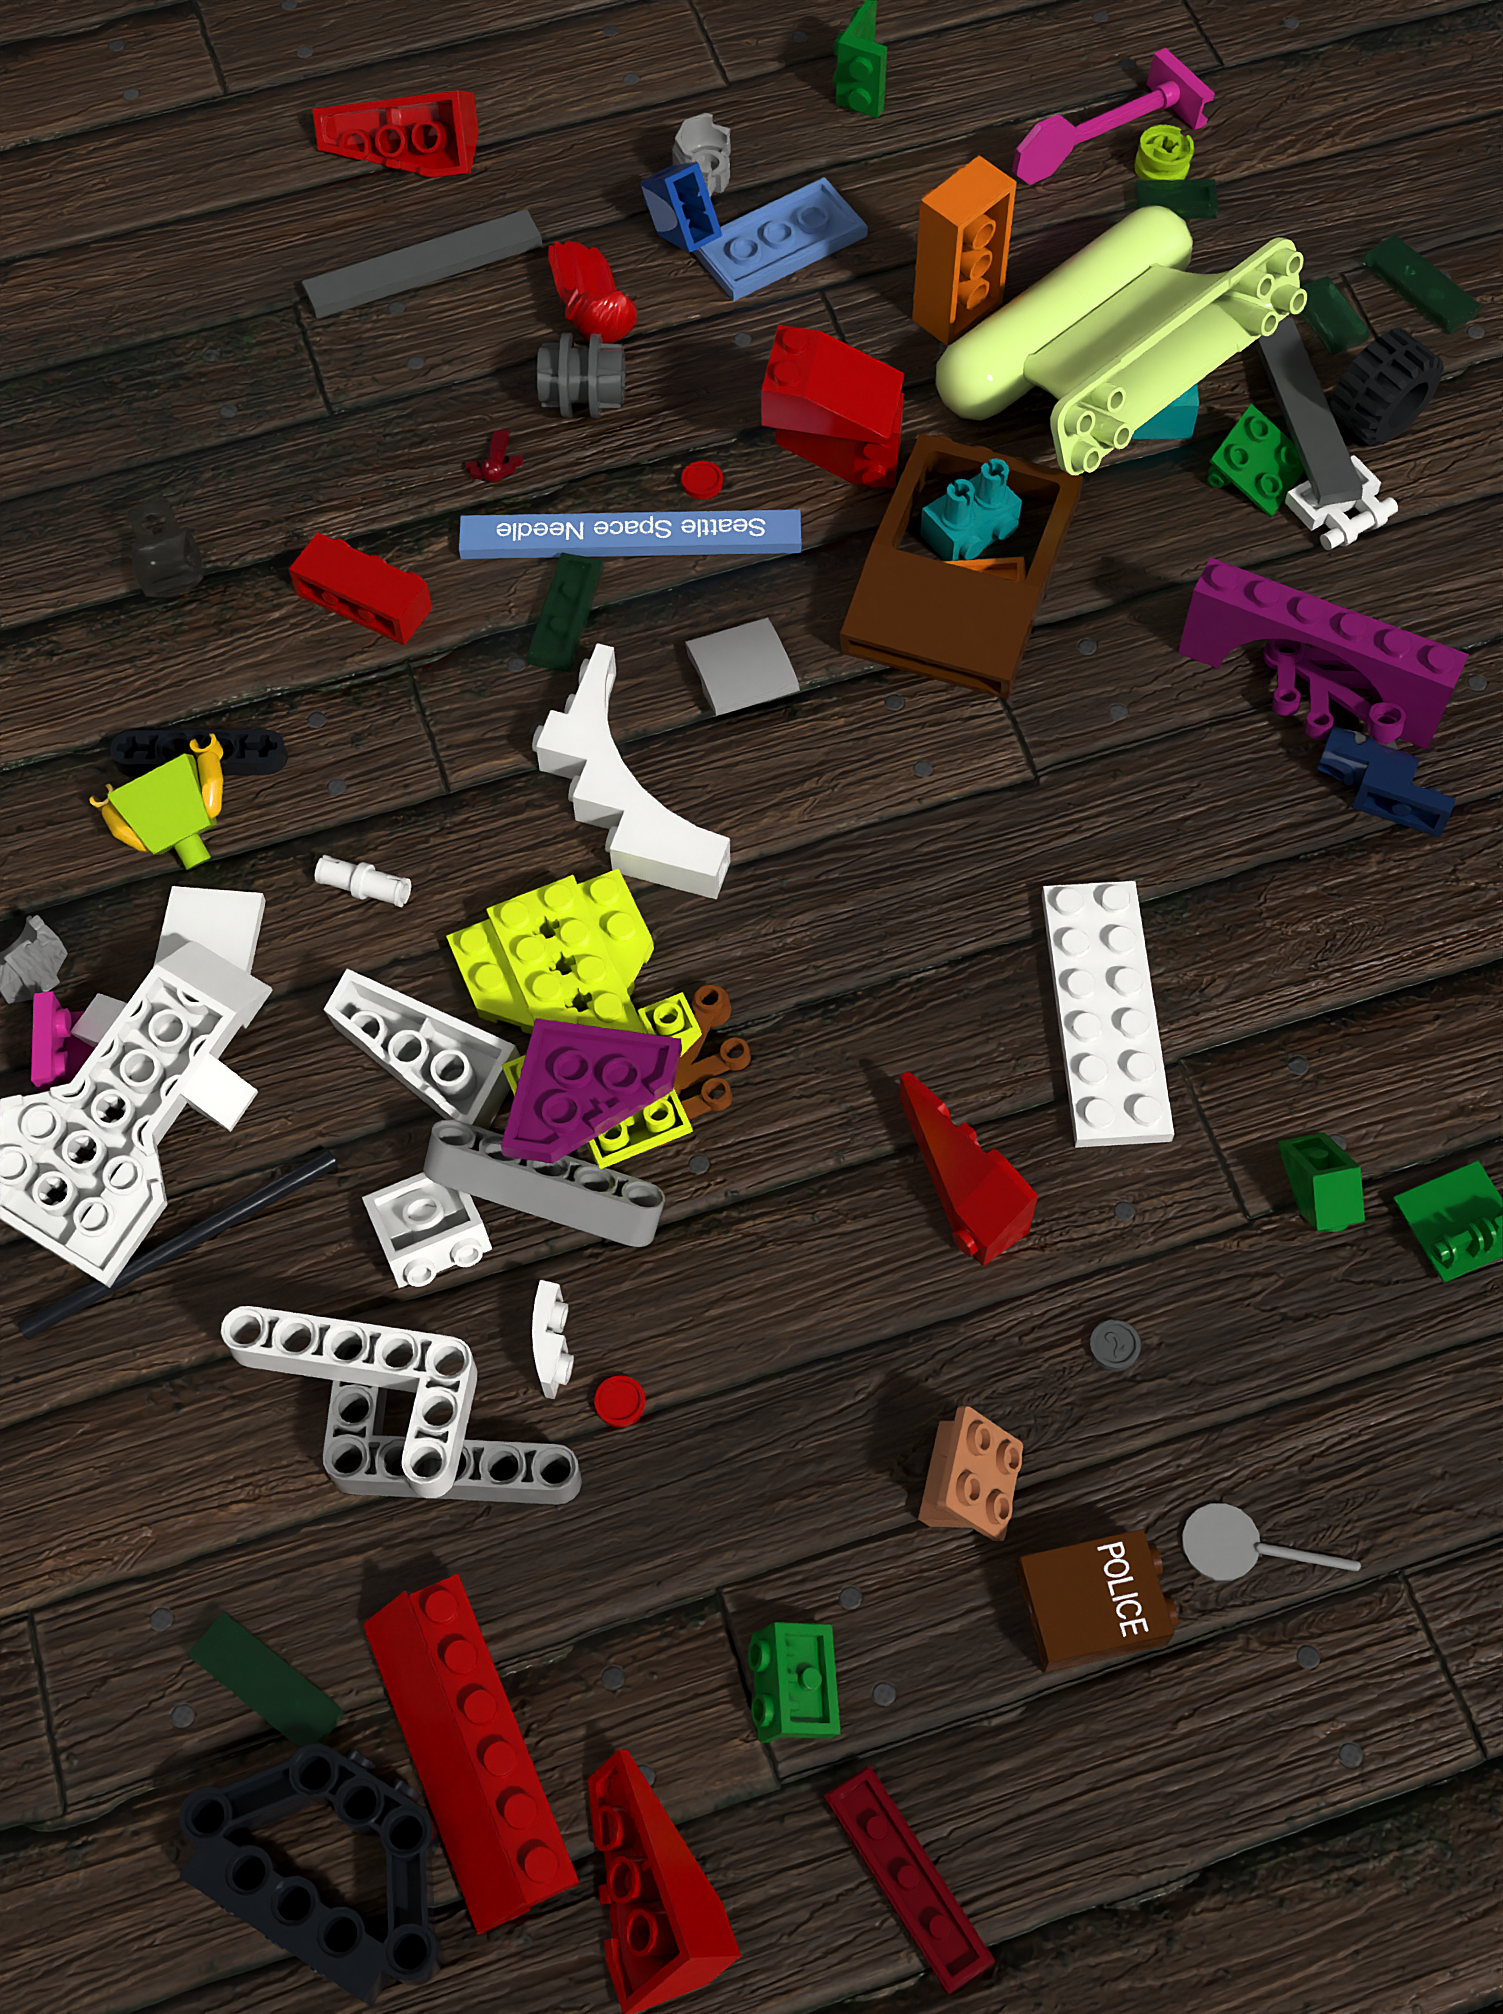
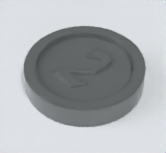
M1108 1320L1102 1322L1094 1329L1090 1338L1089 1349L1092 1358L1099 1366L1110 1371H1122L1132 1366L1137 1360L1141 1350V1341L1137 1331L1128 1323L1120 1320Z

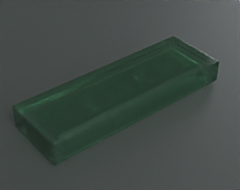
M1396 235L1391 236L1366 253L1363 264L1449 335L1479 315L1482 305Z
M561 552L527 654L528 665L571 672L604 570L603 560Z
M224 1612L187 1654L194 1662L299 1749L308 1744H322L346 1714L342 1708Z

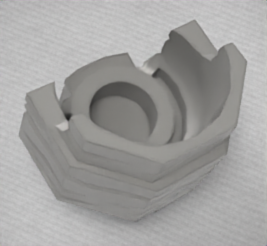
M703 113L683 121L675 137V144L672 148L673 165L698 162L709 196L711 197L713 191L722 193L725 187H727V183H729L730 128L713 124L712 114Z
M29 915L26 918L24 930L19 938L9 948L0 952V995L8 1004L33 1000L34 993L48 992L60 983L56 975L68 953L59 937L45 925L38 915L33 918Z

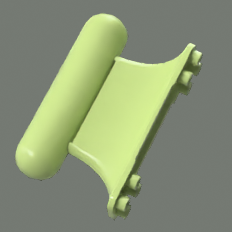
M1146 206L1127 215L949 345L937 362L935 385L945 406L961 418L979 421L1000 413L1035 386L1044 389L1058 400L1052 410L1050 426L1060 469L1070 475H1079L1084 471L1088 473L1093 472L1100 465L1101 459L1114 448L1123 449L1126 447L1137 428L1236 352H1241L1261 335L1270 336L1273 334L1278 326V322L1288 316L1289 313L1298 314L1303 310L1307 302V292L1300 288L1299 272L1303 266V255L1296 251L1295 245L1290 239L1276 237L1229 271L1217 274L1184 272L1191 263L1193 239L1185 221L1166 207Z

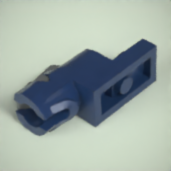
M1333 726L1317 771L1325 773L1346 785L1360 787L1352 808L1441 837L1456 801L1455 798L1443 795L1435 789L1422 788L1411 784L1420 758L1398 750L1395 741L1382 744L1372 739L1370 735Z

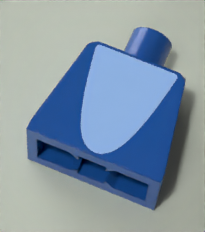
M698 162L672 165L641 181L640 186L644 195L645 205L649 209L656 232L660 237L690 253L723 236Z

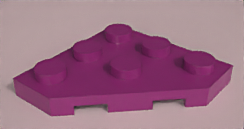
M536 1018L501 1144L503 1156L553 1164L672 1092L682 1052L681 1039Z

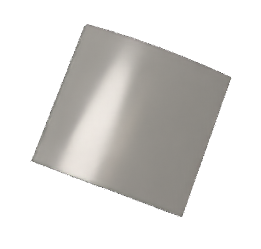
M768 617L686 641L688 657L701 678L703 693L716 716L800 691L797 677L787 653Z

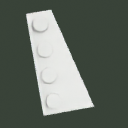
M346 969L323 1009L335 1028L446 1120H457L488 1130L511 1089L501 1064L521 1057L516 1045Z

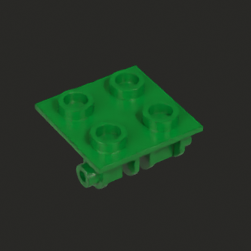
M1250 404L1209 460L1213 465L1208 470V482L1214 488H1221L1232 482L1271 518L1287 496L1288 491L1292 489L1304 472V467L1295 444L1253 404Z
M1479 1160L1393 1197V1201L1443 1284L1503 1258V1198Z

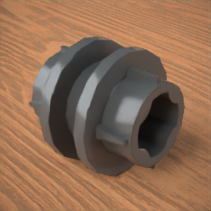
M562 333L560 343H542L537 359L538 399L542 403V407L560 408L562 418H571L574 403L589 404L592 419H600L602 409H621V404H624L625 352L622 349V344H603L601 333L591 334L589 348H574L572 333Z

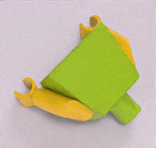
M213 733L210 734L211 743L206 748L201 749L196 739L190 741V747L197 757V762L193 755L183 754L118 789H115L110 784L105 785L109 793L107 794V799L103 802L94 795L90 797V803L102 812V816L115 838L140 852L151 851L154 855H161L175 848L186 870H190L211 859L199 835L217 825L215 817L222 809L224 779L220 760L223 756V749Z

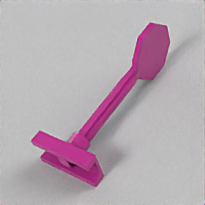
M1164 48L1153 55L1146 83L1152 90L1151 93L1081 123L1076 127L1060 114L1037 123L1016 148L1012 172L1029 185L1051 176L1076 144L1096 137L1156 109L1164 110L1170 107L1193 130H1196L1207 124L1208 118L1202 114L1205 103L1214 99L1215 93L1167 48Z

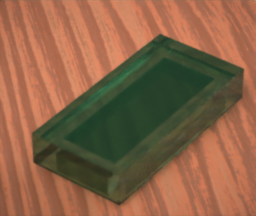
M1215 179L1136 180L1135 200L1137 210L1146 206H1161L1169 208L1182 219L1217 218L1219 207Z
M1328 276L1300 286L1301 289L1307 292V302L1300 313L1332 355L1368 341L1370 330Z

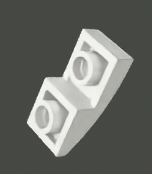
M540 1280L533 1311V1352L544 1396L555 1399L559 1384L567 1385L574 1361V1356L568 1354L565 1336L554 1333H561L563 1331L568 1314V1304L563 1303L559 1284Z

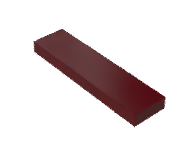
M870 1764L824 1794V1800L947 1996L996 1962Z

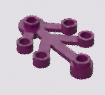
M1271 639L1266 644L1263 659L1269 667L1277 671V689L1274 691L1272 709L1277 714L1291 716L1299 710L1301 694L1295 689V673L1309 682L1310 712L1307 715L1304 730L1310 738L1323 740L1330 736L1334 717L1329 713V697L1367 723L1366 729L1370 737L1378 743H1391L1402 734L1406 718L1405 711L1397 704L1390 702H1379L1372 705L1349 688L1366 689L1371 697L1382 700L1379 692L1369 679L1344 659L1324 649L1306 648L1305 643L1294 640ZM1316 665H1334V670H1322Z

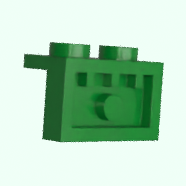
M774 1622L753 1633L748 1649V1663L750 1669L754 1672L755 1696L752 1701L751 1715L753 1723L757 1727L758 1741L760 1743H771L782 1737L831 1739L840 1735L832 1625Z

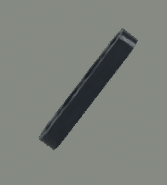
M268 729L131 730L117 735L110 745V754L117 769L128 776H143L168 763L171 760L165 758L166 753L174 746L181 745L189 748L187 754L193 755L197 762V757L190 747V741L196 739L201 749L206 748L211 743V733L216 736L220 745H228L233 748V752L228 758L220 760L223 776L271 775L282 770L288 760L283 738L279 733ZM242 747H247L248 749L244 750L246 758L243 757ZM266 747H272L273 750L268 752L267 757L259 756L264 753ZM139 748V751L134 752L133 758H126L127 755L131 754L132 749ZM151 755H156V759H152Z

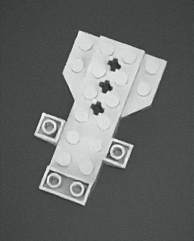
M192 940L156 963L128 1003L98 993L70 1031L72 1035L95 1048L72 1082L50 1088L51 1091L25 1097L20 1094L0 1099V1220L110 1288L168 1205L157 1145L185 1105L188 1103L191 1108L231 1132L257 1095L258 1091L221 1063L218 1058L241 1026L245 1029L273 991L272 988ZM124 1104L125 1106L122 1108L125 1112L123 1117L108 1123L110 1119L106 1115L107 1110L110 1107L118 1110ZM96 1145L93 1149L96 1153L94 1158L79 1164L82 1160L77 1156L78 1151L82 1147L90 1150ZM67 1185L64 1190L67 1194L62 1202L56 1201L50 1205L53 1201L48 1197L49 1192L53 1188L61 1191Z

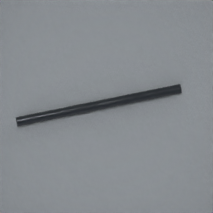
M330 1150L324 1152L129 1260L110 1288L95 1279L19 1321L18 1325L27 1340L327 1174L339 1167Z

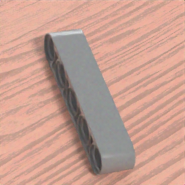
M452 1119L442 1120L432 1127L423 1168L425 1176L431 1181L628 1246L642 1247L653 1241L665 1202L663 1191L656 1185L607 1168L599 1169L598 1165L567 1155L553 1164L505 1157L501 1149L504 1135Z

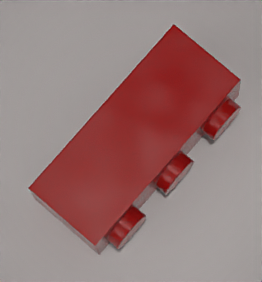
M319 532L316 533L289 568L297 596L402 645L408 642L432 610L427 582L418 574L411 571L404 572L389 565L377 555L369 556L352 548L342 539H332Z

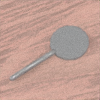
M1210 1503L1197 1509L1186 1521L1182 1533L1183 1552L1189 1564L1202 1576L1215 1581H1233L1246 1575L1257 1563L1259 1554L1351 1571H1359L1361 1569V1564L1355 1560L1260 1543V1535L1253 1520L1241 1509L1226 1503Z

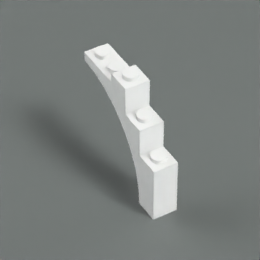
M597 643L591 659L585 658L579 672L580 686L576 695H569L564 713L551 710L545 725H539L535 731L532 750L537 752L539 769L543 772L572 779L568 800L573 802L576 821L609 829L605 851L610 853L612 871L619 868L623 875L717 899L730 864V838L697 827L666 809L641 787L623 763L611 737L608 725V704L616 676L614 647Z

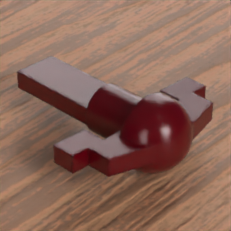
M508 429L493 432L487 460L483 461L481 466L479 461L466 463L465 469L467 473H470L471 478L485 479L490 483H496L502 480L504 476L515 473L516 467L522 466V456L509 457V462L503 463L510 435Z

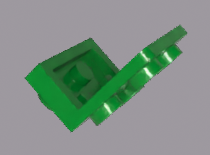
M865 0L861 8H855L850 25L846 31H841L836 38L834 55L837 56V67L832 83L836 87V105L878 118L884 109L887 46L875 42L877 0Z

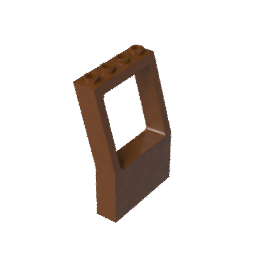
M920 433L868 553L840 632L841 653L1009 700L1039 607L1081 498L1083 476L1070 475L1060 469V467L1052 468L1040 465L1026 457H1010L995 453L984 446L976 445L972 447L953 442L948 437L942 435L930 436ZM998 458L1005 461L1009 466L1006 485L1014 493L1054 504L1025 580L1020 582L897 550L927 478L932 473H941L969 481L981 473V467L985 462L988 464L989 460Z

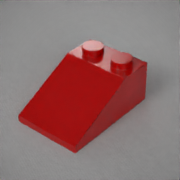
M778 324L761 389V425L889 445L904 382V373L822 331Z
M904 393L900 395L889 445L776 428V444L854 485H865L872 488H895L901 447Z

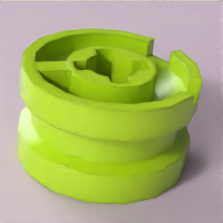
M1157 125L1147 129L1140 138L1139 151L1134 162L1135 172L1138 177L1145 183L1156 187H1170L1183 181L1188 174L1190 161L1194 153V142L1190 135L1184 137L1180 134L1181 129L1172 125Z

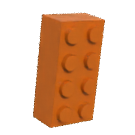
M980 155L966 166L957 168L952 176L936 189H930L923 196L919 205L920 217L917 236L918 246L912 320L946 346H949L1003 303L1017 181Z

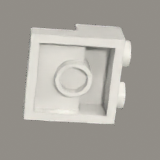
M424 1172L362 1197L399 1288L408 1284L414 1287L425 1286L435 1278L437 1272L454 1265L470 1267L480 1261L483 1253L492 1250L484 1224L470 1194L439 1185L427 1178Z

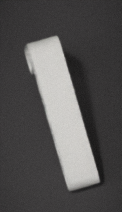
M253 1306L238 1307L225 1316L221 1325V1335L233 1357L244 1366L416 1393L402 1454L403 1471L411 1488L419 1496L437 1498L446 1494L452 1488L456 1478L477 1383V1368L469 1346L463 1340L445 1335ZM251 1329L261 1330L254 1342L249 1344L238 1343L241 1335ZM299 1337L311 1338L309 1345L304 1350L299 1352L288 1351L290 1344ZM351 1344L362 1346L360 1353L355 1358L350 1360L338 1358L341 1350ZM400 1352L413 1354L411 1361L401 1368L388 1366L395 1354ZM449 1360L464 1362L462 1369L454 1375L445 1376L439 1373L441 1366ZM448 1409L453 1411L451 1419L446 1424L433 1426L427 1423L430 1415L436 1410ZM437 1459L442 1462L439 1471L435 1475L430 1477L416 1475L417 1468L423 1461Z

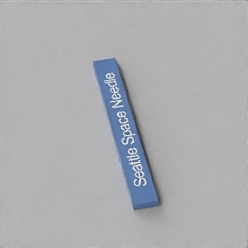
M801 510L465 515L460 518L459 553L461 559L801 553Z

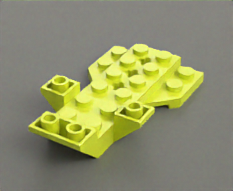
M619 868L580 884H577L573 875L486 908L489 919L446 935L479 1017L494 1023H497L498 1020L520 1026L522 1032L532 1034L535 1020L538 1018L680 1038L682 1043L681 1056L702 1035L701 1029L683 992L639 1009V1016L630 999L635 989L634 981L643 963L647 964L654 950V945ZM553 935V937H551V938H548V939L545 938V937H547V936ZM565 971H571L570 973H568V974H566V975H562V974H561L562 972H565ZM583 1007L588 1008L583 1012H578L577 1010ZM526 1055L501 1064L514 1097ZM673 1087L672 1092L587 1142L586 1145L599 1169H603L689 1134L693 1130Z

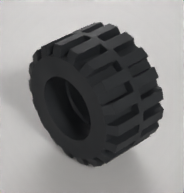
M1392 329L1364 348L1346 369L1331 399V412L1335 418L1369 446L1377 447L1380 444L1383 445L1403 432L1425 409L1442 378L1444 371L1443 361L1404 329Z

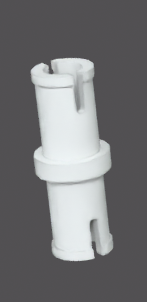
M323 855L315 869V881L317 883L351 891L353 897L362 900L371 897L403 907V903L406 904L410 896V879L376 871L374 865L365 862L355 865Z

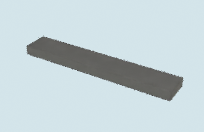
M525 209L303 280L302 284L313 312L318 319L541 247L542 239L531 215Z
M1292 317L1284 318L1278 322V326L1273 334L1270 336L1261 335L1254 341V344L1318 505L1320 507L1360 500L1363 493L1362 484Z

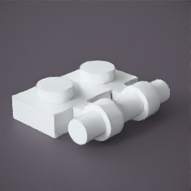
M1355 455L1350 458L1363 487L1362 499L1319 507L1309 480L1288 491L1285 499L1286 505L1311 531L1323 524L1330 528V531L1320 537L1321 544L1326 550H1331L1338 545L1342 547L1356 541L1359 533L1368 528L1372 530L1377 529L1387 522L1389 516L1398 511V505L1393 498L1389 497L1379 502L1374 497V495L1378 494L1381 482ZM1356 507L1360 514L1349 519L1344 512Z

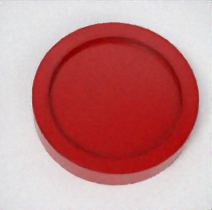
M693 462L685 467L682 472V488L687 495L695 499L712 498L723 487V473L712 462Z
M619 1375L610 1377L600 1384L595 1393L594 1403L596 1412L604 1423L612 1427L621 1428L630 1426L640 1419L645 1410L646 1399L643 1388L636 1380L628 1376Z

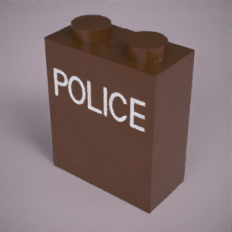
M1144 1529L1019 1558L1015 1571L1044 1674L1166 1646L1175 1634L1173 1628L1179 1625L1176 1606L1171 1595L1163 1596L1158 1575L1163 1574L1161 1557L1156 1544L1147 1543Z

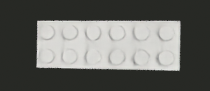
M1122 881L1043 886L1042 903L1075 1148L1172 1142L1174 1128L1136 882Z

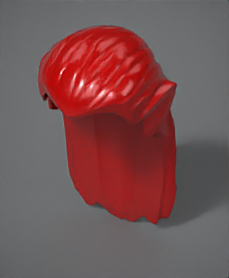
M569 240L564 245L555 241L554 245H550L548 262L553 272L561 301L566 305L565 318L579 331L582 338L590 343L592 333H601L603 344H613L630 333L637 323V308L633 299L630 301L629 297H626V295L616 289L610 265L604 255L596 247L588 249L576 241L572 242Z

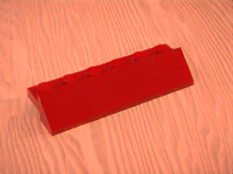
M459 1574L410 1595L407 1594L406 1590L366 1621L363 1627L475 1929L479 1935L529 1912V1907L579 1885L580 1881Z

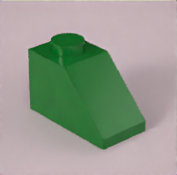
M1325 1132L1278 1141L1279 1153L1299 1212L1317 1231L1339 1232L1346 1229L1350 1224L1365 1222L1361 1166Z

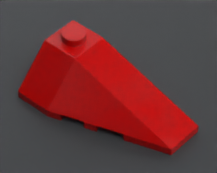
M456 90L312 109L318 150L418 173L419 175L431 178L471 173L479 135L474 92Z
M907 1071L900 1076L898 1096L950 1226L954 1231L952 1233L953 1239L966 1256L971 1257L974 1255L985 1266L1029 1233L1038 1194L999 1151L994 1148L986 1153L981 1149L975 1139L977 1138L976 1131L966 1122L958 1126L953 1124L945 1103L912 1073Z
M619 1749L588 1778L594 1846L599 1851L604 1852L607 1884L599 1885L600 1905H609L612 1939L604 1940L606 1962L623 2014H635L709 1984L740 1958L741 1953L721 1899L627 1749Z

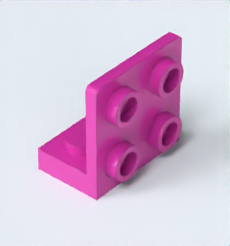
M53 991L34 993L31 1080L39 1093L51 1091L50 1088L70 1084L95 1050V1048L75 1037L70 1032L85 1011L70 1013L68 1008L63 1009Z

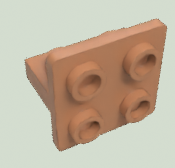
M959 1406L954 1421H939L918 1520L930 1527L973 1528L992 1541H1004L1007 1525L1012 1516V1500L1016 1480L1022 1466V1442L971 1407Z

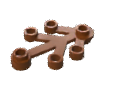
M715 985L702 986L692 998L694 1017L701 1029L702 1035L681 1056L673 1086L679 1097L681 1090L709 1079L702 1086V1094L681 1101L688 1120L711 1110L722 1111L726 1109L732 1102L730 1086L726 1080L712 1077L728 1070H742L749 1064L751 1059L746 1041L733 1037L724 1041L719 1053L694 1063L710 1028L724 1024L731 1015V1004L727 992ZM708 999H718L712 1005L703 1004ZM733 1050L743 1051V1054L738 1058L728 1057V1054ZM715 1090L725 1092L719 1099L709 1097L711 1092ZM669 1141V1142H667V1143H664V1144H662V1145H659V1146H657V1147H654V1148L663 1147V1146L667 1145L668 1143H670L671 1141Z

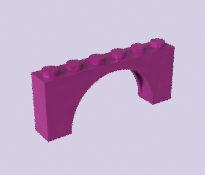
M1211 557L1194 588L1178 654L1219 669L1223 659L1230 651L1244 643L1255 640L1287 639L1322 648L1344 659L1358 669L1374 685L1383 702H1390L1400 706L1405 711L1406 718L1402 734L1398 738L1428 749L1469 655Z

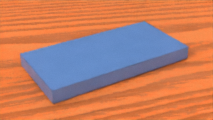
M823 177L721 226L720 229L723 236L692 252L734 302L867 237L868 226L829 181Z

